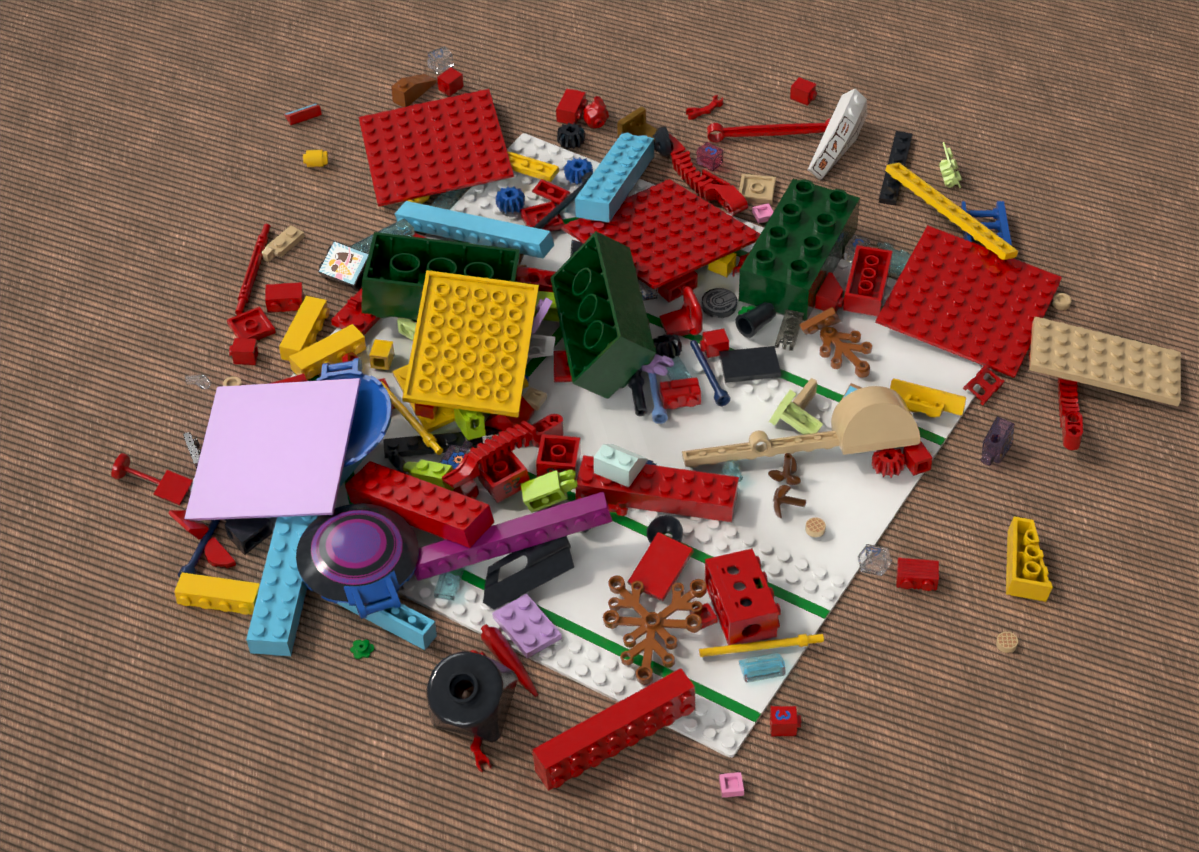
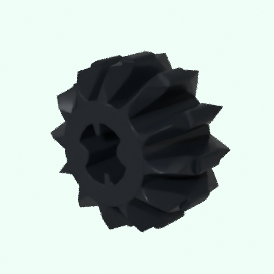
M568 122L567 125L562 124L557 131L558 143L561 147H566L567 149L580 148L581 144H584L585 141L584 128L580 124L576 125L575 122L573 124Z
M670 333L653 339L656 355L667 356L670 359H675V356L681 355L682 343L678 335Z

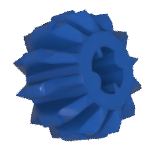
M579 157V159L573 158L572 161L567 160V164L564 167L565 178L570 181V184L576 183L578 185L582 183L581 177L587 172L593 173L592 164L587 161V158L581 159Z
M507 186L506 189L501 188V191H498L496 195V205L499 211H504L505 214L520 212V209H523L525 205V195L520 188L516 189L515 186L512 188Z

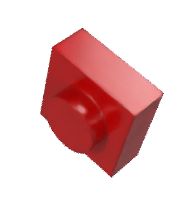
M709 603L702 605L703 612L699 615L702 620L701 629L718 622L717 616Z

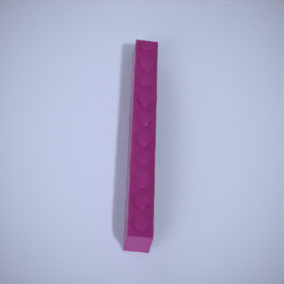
M604 492L493 525L471 548L450 540L419 548V558L414 572L417 581L610 523L612 518Z

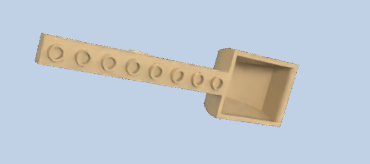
M869 386L851 392L837 404L831 418L832 431L769 439L764 431L758 430L750 435L749 442L682 451V458L685 467H698L699 465H715L726 461L736 462L740 459L752 460L762 456L773 457L784 453L811 452L814 449L821 448L831 449L836 446H840L843 455L918 445L920 443V432L905 401L896 391L882 386Z

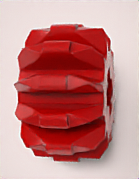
M901 449L876 450L872 455V469H875L876 474L882 473L883 478L886 475H889L891 478L893 475L899 476L905 467V457L901 453Z

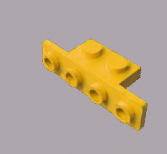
M895 378L891 381L890 389L896 391L903 398L910 412H922L934 418L940 417L943 411L960 416L964 412L966 397Z

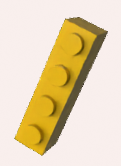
M310 296L305 297L279 345L282 360L290 361L289 356L315 343L318 332L323 328L324 320L329 317L330 309L327 306V300Z
M351 324L289 356L291 370L296 375L304 373L306 380H309L321 373L322 364L341 363L342 357L345 354L353 352L357 355L366 350L365 336Z
M181 573L174 593L177 604L183 606L253 615L260 583Z

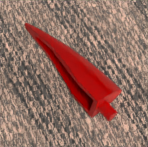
M487 624L481 627V639L502 665L515 672L518 682L534 697H537L538 693L511 644L498 628L489 627Z

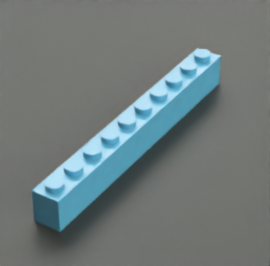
M405 201L395 213L400 228L478 245L519 249L520 254L544 259L554 246L551 232L547 230Z

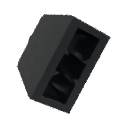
M268 518L224 519L226 521L227 536L244 555L273 533L271 521Z

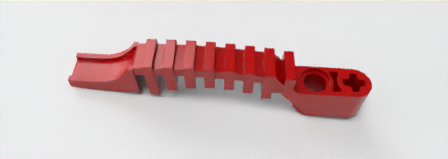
M669 134L673 169L677 171L679 176L681 175V179L685 180V183L690 185L691 189H694L696 194L699 193V196L701 198L704 197L707 202L717 200L731 216L748 209L745 197L734 185L713 184L714 180L712 178L706 180L707 177L705 175L700 176V171L696 172V168L690 162V152L686 151L685 147L674 136Z
M1058 377L1060 428H1062L1063 446L1068 450H1077L1080 447L1083 435V417L1080 413L1077 398V382Z
M550 414L532 425L523 421L521 426L515 424L513 428H507L506 432L501 431L498 436L496 434L493 435L491 440L486 439L484 444L479 443L477 448H471L470 452L464 455L463 460L454 470L442 476V481L452 488H457L480 475L479 469L486 473L488 471L486 462L492 466L494 464L493 456L497 460L501 458L500 451L506 455L508 448L513 451L515 446L519 449L522 447V444L528 447L531 440L532 445L539 448L542 434L563 436V417L559 414Z

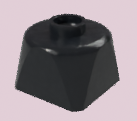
M462 651L447 656L435 666L427 685V705L433 726L491 743L497 741L501 737L518 682L517 675L513 670L478 653ZM474 687L472 695L465 699L462 698L467 688Z

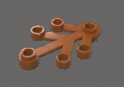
M824 327L820 330V338L823 341V346L820 347V356L828 358L831 355V343L836 346L834 357L831 359V367L833 369H840L842 367L841 358L843 353L855 366L856 376L860 378L869 376L870 365L868 362L861 361L852 352H862L863 354H870L872 352V344L870 342H863L861 345L852 344L860 342L861 333L859 331H852L850 334L842 333L833 327ZM841 340H850L852 343H845Z

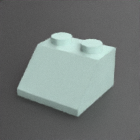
M603 444L594 456V473L629 487L648 461V458L614 444Z

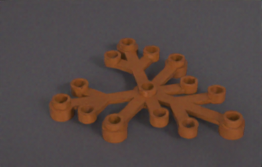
M615 575L609 579L610 591L614 594H619L623 599L617 597L609 599L608 605L610 610L603 614V622L610 629H614L618 625L640 626L633 632L624 635V645L631 649L624 651L620 655L622 664L628 666L633 663L635 656L644 651L642 666L636 670V678L640 684L647 685L653 680L651 669L653 650L662 659L665 667L671 668L675 664L674 655L668 653L655 640L656 633L664 640L665 647L673 650L678 645L677 638L670 635L664 628H683L691 633H697L701 630L702 620L699 615L703 612L702 603L699 601H689L695 597L701 598L706 594V583L703 580H693L690 583V591L684 594L685 590L682 583L673 584L672 604L661 612L656 613L648 612L639 603L640 595L644 592V586L641 581H635L631 584V594L625 588L623 577ZM620 608H633L642 618L619 617L617 611ZM677 610L691 611L692 613L685 620L666 619ZM647 632L646 638L636 645V640Z

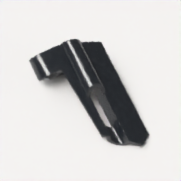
M567 536L512 552L489 566L485 580L483 603L495 610L573 569L574 564L570 552L571 545ZM521 556L527 557V564L524 569L498 582L500 567Z

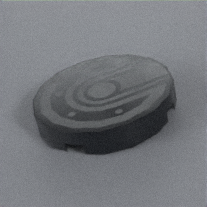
M714 288L708 290L702 296L701 308L704 313L711 317L713 315L718 316V318L729 317L736 311L737 297L730 290Z

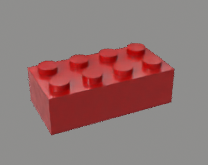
M856 246L844 295L843 311L873 316L879 315L890 273L893 251Z

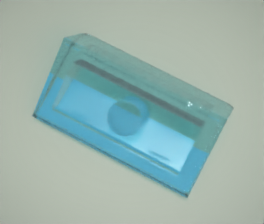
M779 653L739 661L745 682L769 679L786 674L785 661Z

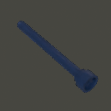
M692 340L690 345L715 392L714 400L718 406L727 405L731 400L728 392L721 389L696 340Z
M211 520L208 526L209 530L200 540L189 563L181 567L178 573L179 578L181 573L196 574L195 567L220 520Z

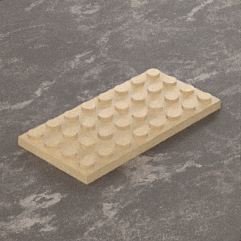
M1034 317L1029 370L1179 406L1181 402V352L1062 322L1051 321L1046 318Z

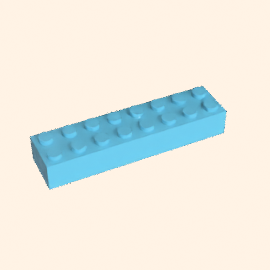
M622 133L575 198L577 218L602 222L611 221L653 159L654 138L645 135H632L630 133Z
M320 515L277 517L246 639L251 654L291 656L307 591V586L298 572L296 550L303 532Z

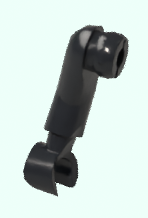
M391 450L388 453L389 462L397 471L407 474L403 469L406 462L397 450H394V454Z

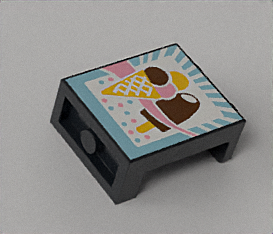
M333 241L327 250L324 261L319 266L318 273L325 279L330 278L349 285L358 292L362 288V279L368 253Z

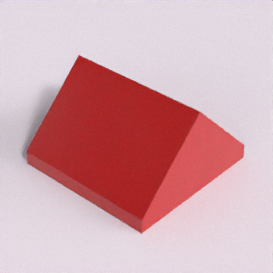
M522 396L518 417L490 413L485 421V426L506 431L509 427L513 428L515 424L521 426V422L526 421L528 423L534 414V409Z

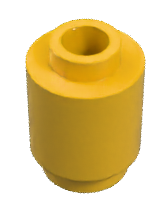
M323 149L306 150V154H303V163L307 164V167H324V165H328V153L323 151Z

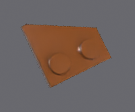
M831 307L799 325L806 335H811L824 327H829L842 321L834 308Z

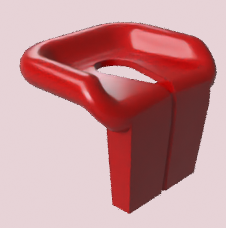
M691 287L684 288L681 309L659 316L666 335L670 333L678 336L698 335L702 331V309Z

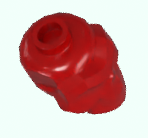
M600 96L594 97L592 104L584 108V121L592 129L602 127L609 118L606 105Z

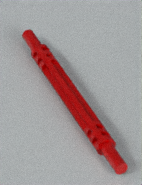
M267 223L264 224L262 232L257 238L238 296V304L235 311L237 315L243 313L263 257L262 251L267 245L268 233L271 227Z

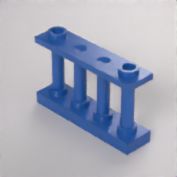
M965 201L961 203V209L972 217H993V219H996L995 222L980 223L988 229L998 231L996 235L1012 246L1004 201H997L996 208H993V210H967ZM963 231V238L965 240L979 242L969 233Z

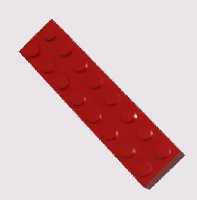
M583 455L577 477V487L575 488L576 500L578 496L581 497L582 492L588 493L590 496L604 492L607 503L617 505L618 502L622 501L627 503L626 507L732 522L738 495L739 477L645 464L632 484L627 487L595 474L594 457Z
M369 461L345 484L351 503L374 504L388 508L402 516L411 526L471 548L495 523L489 504Z
M681 668L532 749L535 772L548 791L562 786L565 781L572 777L580 776L583 771L590 767L598 766L608 757L616 756L626 747L634 746L644 737L654 735L662 727L672 725L680 717L690 715L695 710V686Z

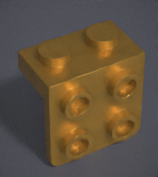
M642 106L617 122L618 138L622 133H630L637 136L645 135L652 138L657 130L646 122V109Z

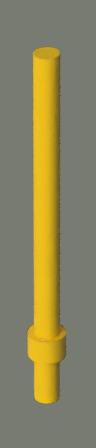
M381 381L390 395L393 406L423 438L426 446L431 447L437 455H440L443 449L436 442V438L422 427Z
M799 634L797 637L702 648L699 649V656L707 657L796 645L805 647L808 644L824 642V635L807 636V634Z

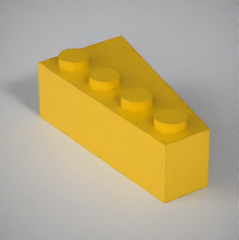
M1014 516L1007 533L1006 595L1046 602L1053 587L1048 579L1047 566L1044 565L1043 551L1040 550L1038 544L1039 537L1034 520Z

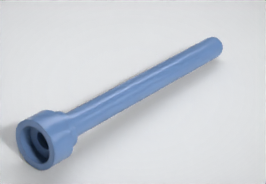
M648 373L654 403L652 419L654 423L662 424L668 420L667 411L661 404L656 374Z

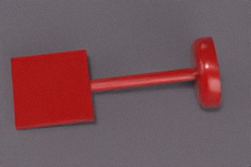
M121 453L117 457L111 471L112 478L116 480L122 479L129 472L158 484L153 495L179 506L193 483L192 479L166 470L162 479L159 480L129 468L130 457L125 453Z

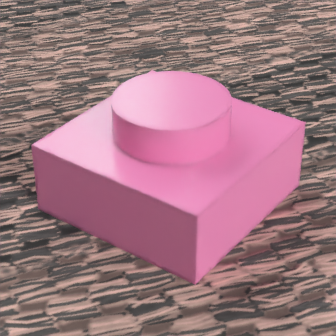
M769 203L752 207V213L758 224L767 222L774 212Z
M741 772L719 774L722 798L744 796Z

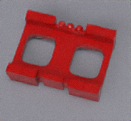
M987 365L983 366L976 376L963 387L965 391L968 389L981 401L980 404L982 406L1005 382V380H1001L987 368ZM985 374H990L995 378L996 382L993 385L989 384L983 378ZM976 384H979L986 391L982 396L973 389Z

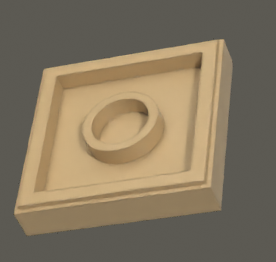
M742 174L739 192L749 203H769L772 205L776 177Z

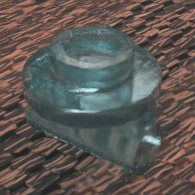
M729 460L723 465V475L739 477V482L743 480L738 462Z

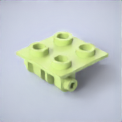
M942 142L947 156V160H942L939 164L944 184L948 188L958 184L959 188H961L959 181L962 178L959 170L956 171L958 169L955 159H951L953 154L950 147L947 148L945 143Z

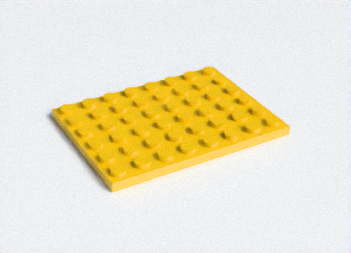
M426 270L402 402L518 417L539 285Z

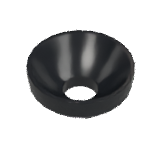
M662 126L652 136L654 138V149L662 156L670 157L672 149L666 126Z
M672 516L657 517L647 528V538L650 544L658 532L663 535L671 534L672 539L680 543L683 539V527L679 520Z

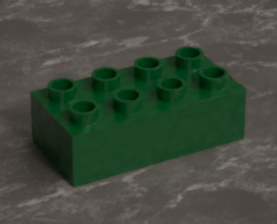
M793 178L740 268L738 301L754 306L764 302L771 303L774 306L775 312L807 321L815 307L816 295L827 274L834 272L857 230L860 197L847 194L840 189L832 190L818 186L809 180Z
M595 231L550 279L572 383L609 399L619 388L626 387L631 377L643 365H648L652 362L656 354V347L653 343L649 319L647 318L630 247Z
M374 232L362 279V313L373 314L379 318L398 317L417 322L426 270L517 282L520 250Z

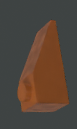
M426 74L401 78L391 86L393 102L402 107H407L435 85L437 80Z

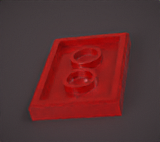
M658 532L627 583L631 586L633 582L641 581L644 586V593L663 602L694 551L692 548Z

